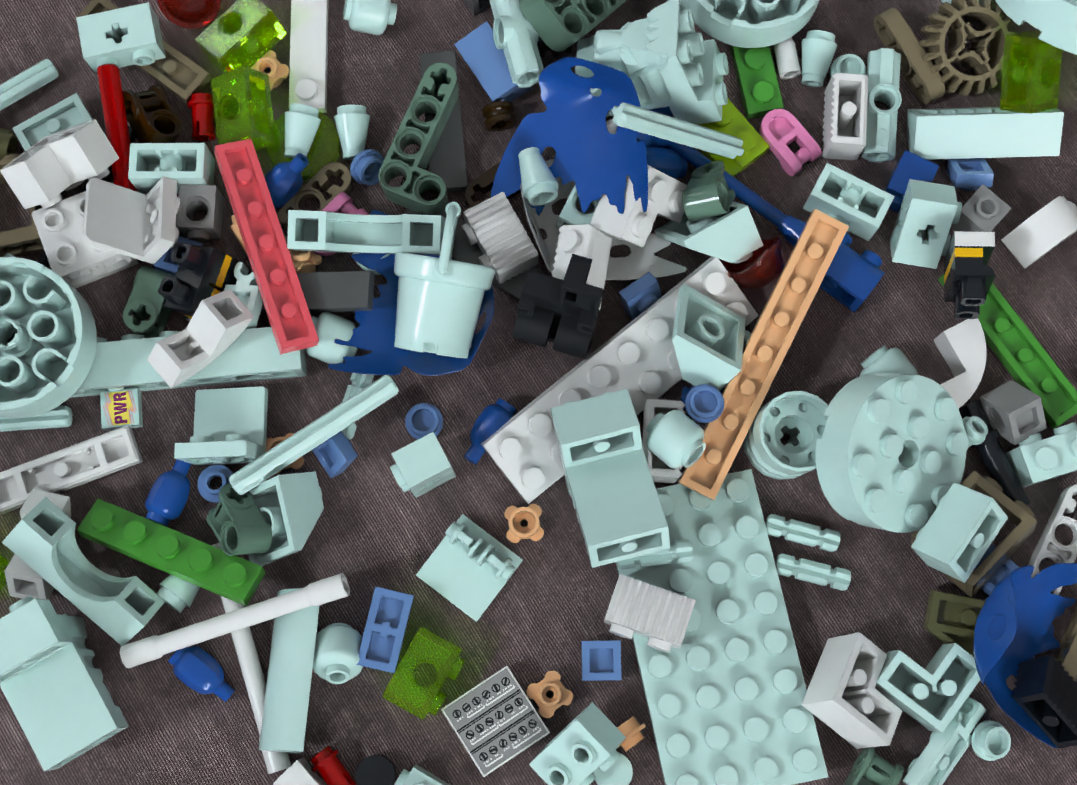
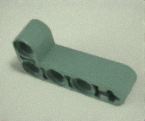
M519 0V6L523 15L545 44L556 52H562L580 40L627 0Z
M434 63L425 71L378 174L383 193L388 200L423 215H441L445 212L446 205L449 203L443 179L425 170L459 97L456 72L447 63ZM429 112L436 115L433 120L428 122L419 120V117L424 113ZM412 144L421 147L415 154L403 152L407 146ZM401 176L406 178L404 184L399 187L388 185L389 181L394 177ZM428 190L440 192L438 198L433 201L422 199L423 194Z

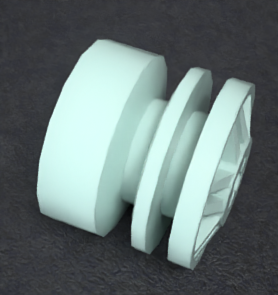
M792 391L783 393L759 408L743 441L744 451L752 466L763 475L777 480L794 479L816 469L817 438L822 439L824 427L828 417L823 415L828 404L817 395L804 391ZM784 433L790 436L786 445H783L780 441Z

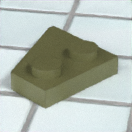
M930 590L924 629L943 644L956 643L974 657L973 644L976 619L985 601Z

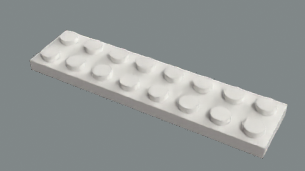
M711 256L592 352L586 359L514 415L492 436L481 443L482 447L525 502L528 504L564 475L550 408L571 401L576 402L600 396L606 392L628 389L636 415L644 410L647 399H658L682 379L672 336L679 288L683 283L746 319L745 327L759 316L718 258Z

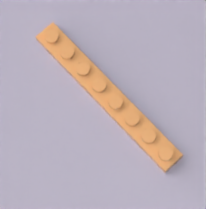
M817 209L811 212L743 350L741 371L725 386L722 392L724 398L723 412L719 418L707 423L704 428L703 442L706 443V448L692 466L685 467L678 481L679 484L711 500H715L849 225Z

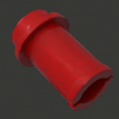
M209 93L192 94L191 100L188 102V108L192 109V139L207 142V137H209V140L213 141L216 139L214 132V109L217 108V102L213 100V95Z
M328 745L310 759L314 766L311 770L313 772L317 770L327 785L357 784L356 780L351 777L336 756L339 753L337 749L333 751Z

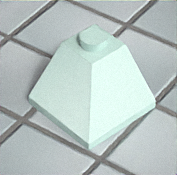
M732 201L730 211L726 214L696 222H690L686 214H683L680 223L670 221L654 230L659 238L734 264L748 260L753 256V251L764 246L748 205Z
M684 283L679 288L672 336L682 379L691 383L694 387L708 384L720 391L741 371L746 319Z
M316 471L277 475L249 491L272 530L270 549L265 553L248 554L250 562L264 566L302 550L324 510L322 491L318 483Z

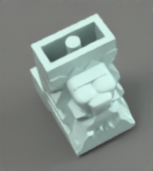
M668 0L651 10L647 14V18L627 22L620 30H598L595 35L578 40L576 57L624 72L635 86L641 108L650 110L669 106L676 119L696 125L722 121V105H727L728 102L727 89L723 82V75H728L729 72L727 56L725 53H720L715 39L704 41L701 32L696 33L693 13L690 8H685L682 0ZM575 67V74L579 76H594V73L586 67ZM590 89L593 96L597 97L602 93L601 89ZM609 110L606 117L614 116V114L611 112L612 110Z
M628 389L606 392L600 396L576 402L571 401L550 408L568 493L572 497L573 506L576 509L577 519L586 543L591 567L594 568L670 548L668 524L643 452L640 424Z
M32 596L23 598L9 607L11 613L0 619V687L44 772L59 769L129 726L120 707L114 705L110 692L103 683L101 669L94 668L92 665V659L95 654L93 650L86 649L84 644L87 633L83 617L57 614L50 600L33 599Z

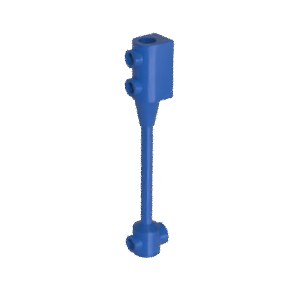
M669 106L650 109V111L663 115L674 116ZM641 132L637 137V141L643 140L646 147H668L675 150L695 168L712 162L693 147ZM724 170L723 174L728 187L734 190L736 197L777 226L778 231L795 247L806 222L791 215L787 216ZM846 232L819 288L852 312H855L885 272L879 269L883 262L876 253L865 250L860 255L849 247L852 243V238Z

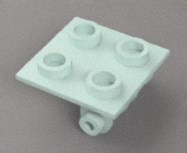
M462 514L457 522L454 521L445 532L446 536L416 576L477 622L522 563L523 559Z

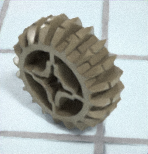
M952 0L951 4L948 2L942 3L938 7L939 13L934 12L928 16L932 25L923 26L920 30L928 37V39L919 41L920 47L926 48L927 54L922 56L923 61L931 60L934 66L930 70L932 73L938 72L942 77L941 82L945 84V92L954 93L958 90L960 96L969 95L970 92L976 95L983 93L985 87L987 89L994 88L997 85L996 78L1002 79L1008 75L1004 66H1011L1016 62L1008 55L1009 52L1016 51L1019 47L1015 43H1010V37H1014L1018 32L1015 29L1008 30L1006 26L1012 19L1008 16L1001 18L1002 9L999 5L991 8V0ZM961 17L972 18L984 28L977 31L970 26L969 22L964 23ZM947 34L949 38V47L945 51V37ZM977 38L975 41L970 43L971 48L968 49L969 52L966 51L963 53H959L960 51L965 49L964 44L969 43L966 40H972ZM990 41V54L988 56L987 45ZM961 61L966 68H971L975 75L963 74L951 64Z

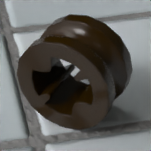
M499 101L485 106L482 109L483 117L487 118L484 122L485 129L495 132L515 126L517 119L515 115L511 114L514 111L513 103Z

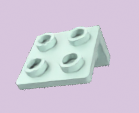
M259 386L197 390L195 393L194 434L190 437L189 443H175L174 459L193 465L250 463L266 453L268 389Z

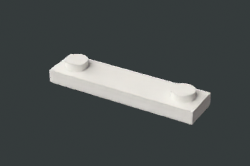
M291 0L289 107L291 103L304 104L317 108L319 113H327L329 0Z
M126 425L0 472V515L21 508L32 489L58 494L143 462L132 428Z

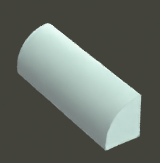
M1052 105L907 109L909 152L926 160L1059 156L1064 112Z
M301 588L282 589V590H279V591H278L277 596H280V595H283V594H286V593H289V592H292V591H295V590H298V589H301ZM310 606L274 618L259 742L260 751L299 754L304 750L319 606Z

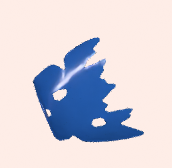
M577 57L562 58L542 70L539 76L541 99L546 105L547 110L545 112L527 114L522 119L508 143L497 169L491 197L501 192H504L506 197L520 190L521 174L518 154L522 150L536 147L542 155L546 147H552L556 151V156L549 169L555 179L559 176L561 177L563 185L570 181H575L583 213L588 210L592 201L599 200L602 194H606L610 205H615L617 211L623 214L627 175L633 184L635 201L641 198L643 212H646L648 206L646 145L643 140L637 141L640 132L617 126L616 133L611 134L606 124V116L614 106H619L624 102L641 107L632 80L622 71ZM571 67H586L594 73V76H579L572 72ZM598 88L601 89L602 93L596 97L591 94L590 89ZM530 205L532 208H535L538 216H540L545 205Z
M373 210L370 215H388L377 210ZM359 253L351 255L356 262L383 275L387 280V284L378 285L380 297L373 298L372 311H354L355 320L360 326L353 329L351 339L349 341L335 339L334 341L336 344L352 346L372 351V353L364 356L343 357L345 363L329 364V368L350 373L393 376L400 374L402 368L406 366L417 374L434 376L461 371L471 364L493 318L494 293L492 285L489 290L484 292L478 319L483 312H486V319L482 329L477 334L474 331L468 358H456L429 352L394 347L399 276H396L394 273L395 254H390L385 258L382 257L386 254Z
M1057 563L1044 568L1033 578H1031L1034 566L1028 565L1015 569L999 582L986 598L976 619L977 622L974 630L973 653L976 669L982 684L987 685L999 707L1019 726L1040 741L1054 748H1057L1055 744L1011 697L1014 691L1007 686L1006 679L1010 675L1014 677L1018 675L1016 671L1019 669L1018 664L1021 661L1034 659L1035 654L1056 649L1060 646L1053 636L1055 628L1052 621L1054 618L1061 616L1065 608L1072 606L1076 599L1062 597L1050 592L1061 586L1077 583V563Z

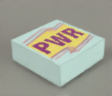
M132 388L100 392L101 425L103 430H115L126 425L131 428L143 427L140 389Z

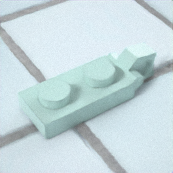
M968 697L943 733H931L928 745L921 755L910 763L907 769V775L903 779L906 785H942L971 744L972 736L970 733L986 712L982 704Z

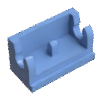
M487 21L454 44L493 103L499 101L512 102L532 89L531 87L519 88L517 84L512 83L503 49L498 50L496 48L493 29Z
M375 586L358 653L360 660L356 665L395 673L414 595Z

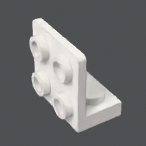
M86 191L61 200L46 209L40 208L32 212L34 223L52 271L57 273L75 289L139 264L135 258L89 245L83 240Z

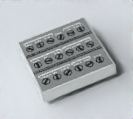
M505 666L441 709L483 777L550 733L508 666Z

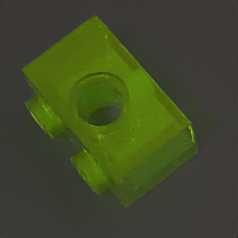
M237 0L196 37L195 41L216 67L233 81H237L287 33L273 11L261 1Z
M1041 31L1005 35L1000 110L1032 114L1058 108L1063 50L1040 40L1038 37L1042 33Z
M240 66L211 79L218 145L252 139L255 151H259L276 144L269 76L249 67Z
M420 626L385 689L382 698L422 720H425L429 713L436 716L447 696L441 692L448 678L455 681L466 661L460 657L464 649ZM424 663L432 664L437 670V679L431 686L421 685L416 677L418 668Z

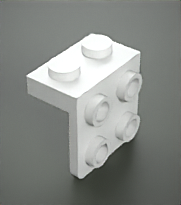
M163 176L149 193L145 195L98 178H91L86 184L83 240L89 245L155 264L169 249H173L178 241L179 229L176 227V214L179 210L180 198L177 197V180Z

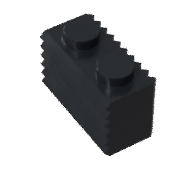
M1048 655L1021 661L1018 664L1019 669L1016 671L1018 673L1015 677L1017 681L1014 683L1016 687L1013 689L1014 694L1011 697L1056 747L1076 746L1077 682L1073 681V677L1068 676L1069 672L1064 671V667L1060 666V662L1056 661L1054 656Z

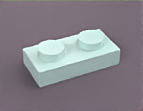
M75 93L12 129L26 151L45 136L93 120L81 97Z

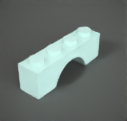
M288 210L287 249L372 254H396L397 252L426 256H440L446 218L441 215H361L328 211Z
M45 497L16 525L2 543L121 646L125 645L149 622L165 601L137 576L127 578L115 577L104 573L91 564L77 545L75 538L76 523Z

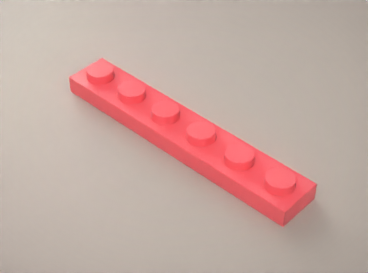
M252 139L215 145L214 154L280 355L317 346L319 338L289 249H287V243Z

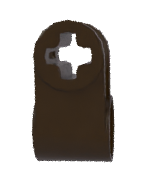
M153 85L146 91L135 93L132 90L123 91L127 122H129L140 143H176L182 130V123L168 101L165 90L160 85Z

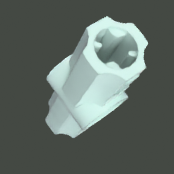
M489 0L494 15V43L498 50L503 49L512 83L517 84L519 88L531 87L539 82V76L544 69L537 47L539 35L520 10L519 0Z
M880 48L870 51L867 57L868 103L866 146L861 153V158L868 160V162L882 163L884 161H892L895 158L897 115L902 97L899 91L901 54L897 53L894 49ZM874 101L883 102L888 107V110L879 109Z

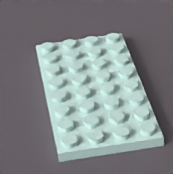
M752 469L727 474L715 500H711L681 484L657 488L656 491L669 528L670 544H674V540L689 539L693 547V559L677 563V560H672L671 564L646 567L635 564V568L620 569L617 562L616 566L618 575L622 574L696 600L682 645L679 649L671 647L670 653L648 646L649 638L635 633L632 637L665 785H795L827 778L828 773L813 714L801 705L807 689Z

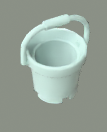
M450 202L445 208L447 216L439 258L403 252L395 254L394 273L396 276H399L394 347L417 352L435 353L442 356L468 358L484 292L491 288L495 269L488 266L452 260L457 221L461 215V207L456 202Z

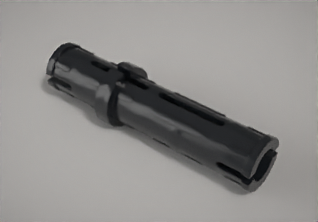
M979 400L959 408L962 419L966 416H977L987 425L988 433L984 442L979 445H971V448L976 447L991 478L1002 487V493L1014 502L1019 500L1026 505L1030 504V499H1028L997 439L1000 435L997 429L992 430L979 404Z

